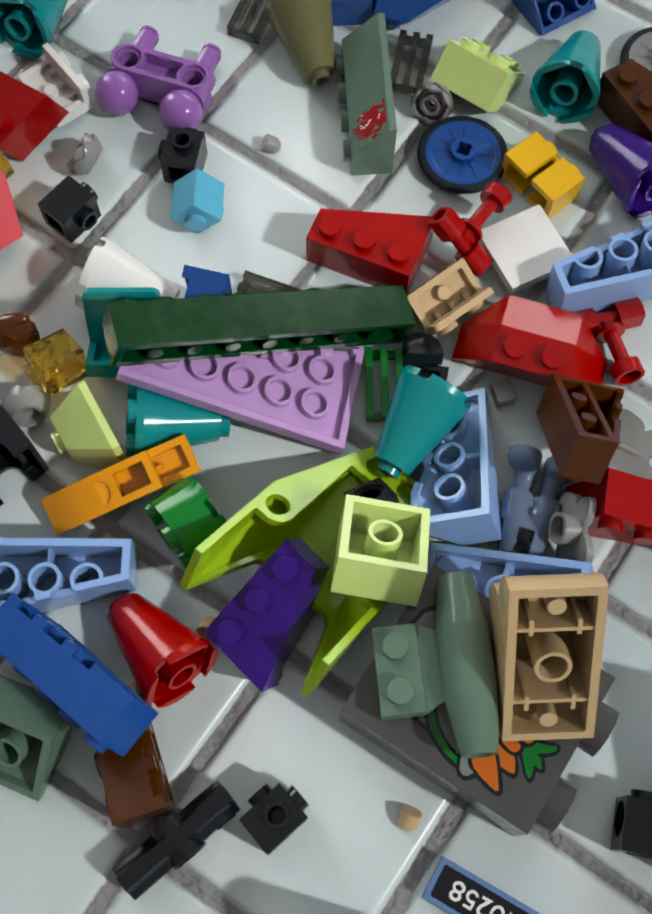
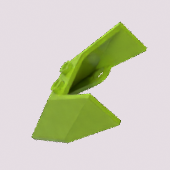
M373 446L275 480L194 549L180 582V586L188 590L249 565H263L286 539H302L330 567L312 607L323 617L325 628L300 691L306 698L388 604L386 601L330 592L338 530L345 503L343 492L380 477L397 494L400 504L410 505L411 491L416 481L410 476L404 477L401 475L395 480L377 469L379 462L374 459L376 448Z

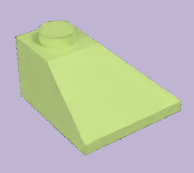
M85 380L77 383L50 416L56 428V431L50 433L60 454L68 451L75 463L103 470L125 460L126 457Z

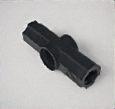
M216 780L182 810L180 808L176 809L159 822L148 833L150 837L133 849L122 861L118 862L112 868L116 879L123 889L134 900H137L173 868L177 870L206 845L205 840L234 818L241 809L219 780Z

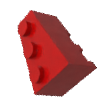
M0 71V149L23 162L69 112L47 95Z
M320 208L306 236V261L373 286L377 284H387L388 286L403 285L407 295L433 238L434 231L428 225V220L431 216Z
M608 467L600 484L583 481L566 487V492L578 493L582 497L596 498L597 509L595 517L587 532L591 537L652 547V480Z

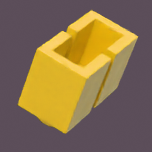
M537 131L506 152L502 163L504 169L502 177L520 195L532 186L535 188L534 191L526 196L525 200L532 207L540 204L549 219L578 198L585 177L581 175L580 170L574 164H570L564 157L558 158V151L554 144L545 140Z

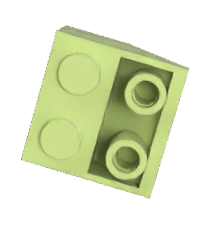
M463 37L461 41H448L430 79L443 84L448 90L486 112H497L523 80L526 73L517 69L520 63L504 54H501V56L494 53L490 54L491 47L475 38L470 40Z

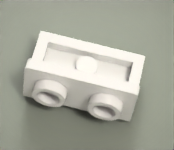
M47 42L42 45L46 59L17 77L20 82L47 95L69 112L56 126L60 129L93 108L88 94L91 92V87L81 73H74L65 54L62 51L56 52Z

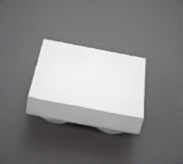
M540 204L481 229L483 237L479 243L492 259L491 264L510 295L549 278L552 264L572 256V253Z

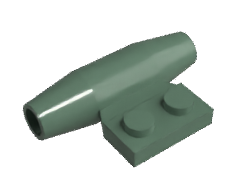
M469 572L446 573L437 578L435 630L416 623L372 628L381 718L385 721L428 716L429 713L445 704L461 758L475 759L494 756L498 754L499 691L489 625L472 574Z

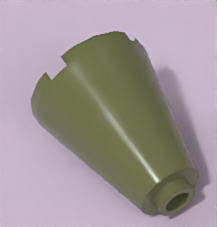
M268 0L266 3L267 18L304 82L313 86H322L330 82L331 77L336 72L332 0Z

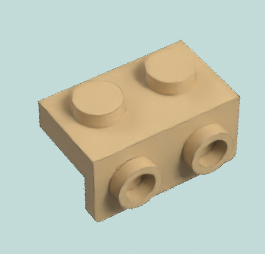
M460 258L408 293L407 298L415 322L421 332L429 335L438 333L439 337L459 325L456 319L466 313L469 317L482 310L487 305L484 300L492 295L494 291L491 286L482 289L465 259Z

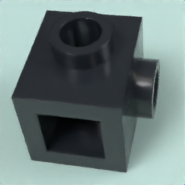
M170 126L166 140H161L158 150L164 182L174 184L175 181L196 168L203 171L208 154L204 132L189 127L179 128Z
M69 175L37 203L46 224L70 243L76 240L84 231L91 229L101 216L96 201L98 199L96 192L87 183L82 182L79 184Z
M267 783L248 800L252 808L239 821L264 852L270 855L309 819L303 812L309 804L293 785L285 790L280 783L273 789Z

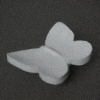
M622 409L619 420H621L619 444L608 467L652 480V468L649 464L650 459H652V430L645 431V425L639 417L628 409Z
M565 492L561 495L559 501L561 505L560 512H555L552 515L548 527L550 540L557 544L555 558L592 563L594 548L592 538L587 532L595 517L597 500L595 497H582L578 493Z

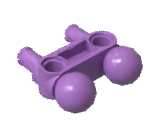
M149 25L142 26L132 44L120 45L112 51V66L110 70L96 82L94 93L96 102L102 111L112 116H124L134 109L138 98L160 104L159 117L167 130H169L170 126L196 129L201 124L203 111L211 105V91L216 82L213 72L221 59L220 48L212 43H206L202 47L196 61H191L153 50L159 41V34L156 29Z

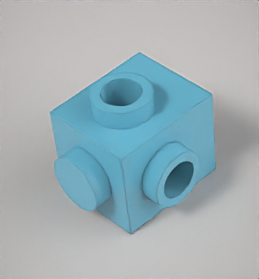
M198 168L174 182L170 219L185 226L186 229L201 233L219 223L224 212L223 197L225 184Z

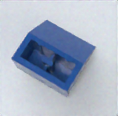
M512 0L515 7L540 36L597 9L595 0Z

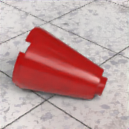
M139 593L122 594L111 603L107 621L144 700L150 706H152L153 702L157 708H163L179 701L195 688L191 681L200 672L204 677L210 672L217 657V650L207 639Z

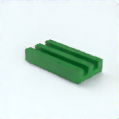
M365 347L366 422L385 421L389 409L388 360H394L396 386L399 373L403 368L402 347H395V350H388V347H380V350H373V347ZM373 360H380L381 412H374Z

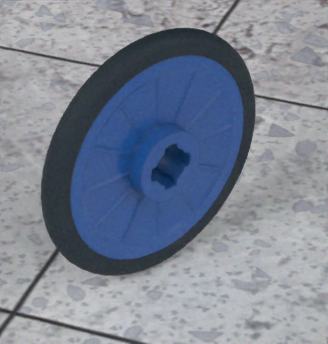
M453 116L434 123L425 131L418 145L417 157L422 172L434 185L452 193L472 194L483 191L490 182H497L504 173L502 163L508 150L503 137L487 122L469 116Z

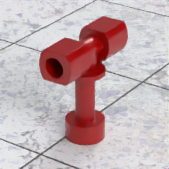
M494 181L490 182L481 192L480 199L482 204L470 219H460L452 207H440L428 220V225L442 242H451L457 249L455 259L464 258L474 276L482 275L492 263V259L479 243L483 237L480 228L493 212L502 213L512 201L510 191L502 184Z
M638 297L614 302L610 311L596 313L593 308L574 311L584 315L593 336L596 337L598 342L607 343L615 361L610 371L617 385H629L644 376L645 370L640 359L636 356H629L621 338L626 329L641 326L646 314L643 304Z

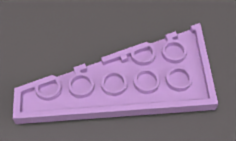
M334 348L119 366L115 379L339 454L345 448L365 349L353 348L351 351H334Z

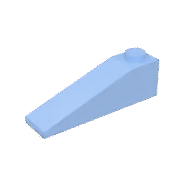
M486 388L463 392L467 396L465 403H471L469 411L423 460L425 467L420 481L414 483L411 491V506L430 509L429 535L462 546L502 540L500 501Z
M431 542L428 554L427 574L434 564L447 573L469 572L473 576L477 591L489 598L491 584L500 582L503 576L594 573L591 562Z

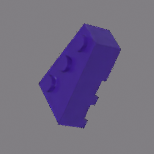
M286 539L204 631L261 692L279 684L283 675L281 672L290 652L294 650L298 641L299 631L306 616L309 615L330 568L302 539Z

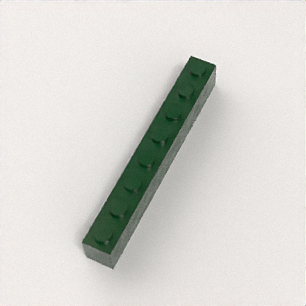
M377 284L372 287L355 288L354 286H343L338 289L327 290L309 288L304 291L294 292L274 290L262 294L238 292L229 296L201 294L194 298L179 299L165 296L147 301L121 299L114 303H108L102 328L111 367L401 343L415 326L416 322L403 285L388 286L387 284Z

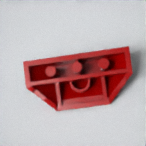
M513 295L506 296L462 323L451 359L546 387L552 373L602 384L607 367V362L583 314Z

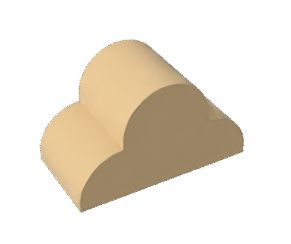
M601 572L503 576L500 582L491 584L489 591V630L499 691V730L502 742L594 738L609 595L608 582Z

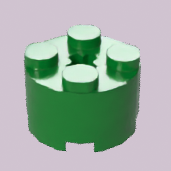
M192 475L186 479H181L142 507L155 526L162 523L163 527L157 531L170 550H175L177 547L180 549L175 555L185 569L188 566L194 549L227 522L222 514H218L208 499L210 496Z

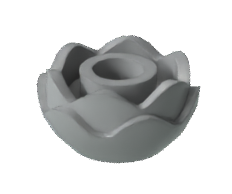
M426 82L419 85L411 97L413 113L420 121L428 125H433L440 120L448 118L453 110V98L450 91L438 82Z
M88 133L83 135L81 144L77 146L73 153V158L67 163L71 173L86 175L92 170L103 151L101 142L93 133L91 135Z
M17 385L3 397L2 407L18 426L32 427L39 424L47 416L51 403L49 394L44 392L38 385Z

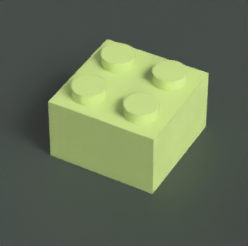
M346 494L338 530L330 592L417 607L428 569L430 509Z

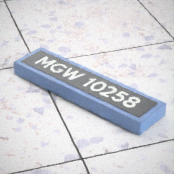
M441 856L421 896L449 914H540L444 856Z

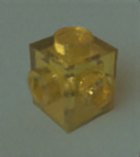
M63 328L23 348L27 365L23 366L26 377L32 385H40L49 394V397L87 377L84 351Z

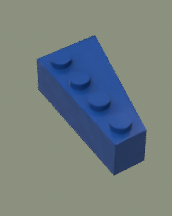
M12 592L1 605L0 654L13 665V669L36 686L35 691L52 705H57L61 708L58 714L65 721L77 729L82 727L86 731L82 738L91 747L102 754L108 748L124 757L159 713L68 630L17 594Z

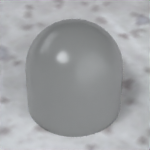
M266 134L261 144V150L270 154L277 153L281 148L280 140L275 136Z

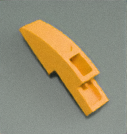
M183 434L109 466L40 500L58 536L202 470L186 434Z

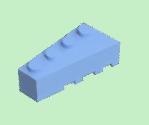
M652 218L642 222L640 227L625 235L621 232L610 237L609 242L597 248L591 246L552 264L545 290L551 306L572 312L593 308L597 312L611 309L612 304L618 301L636 297L641 302L651 300Z
M0 537V607L12 592L41 612H47L136 591L139 550L132 539Z

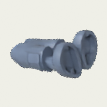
M515 444L510 446L507 455L508 462L515 473V486L504 492L500 509L502 540H498L497 551L512 552L517 542L518 530L521 529L531 532L526 547V554L543 556L549 539V521L555 512H560L561 509L560 503L555 498L562 486L572 481L560 476L554 458L551 456L547 458L544 464L538 497H534L531 489L541 465L542 452L532 446Z

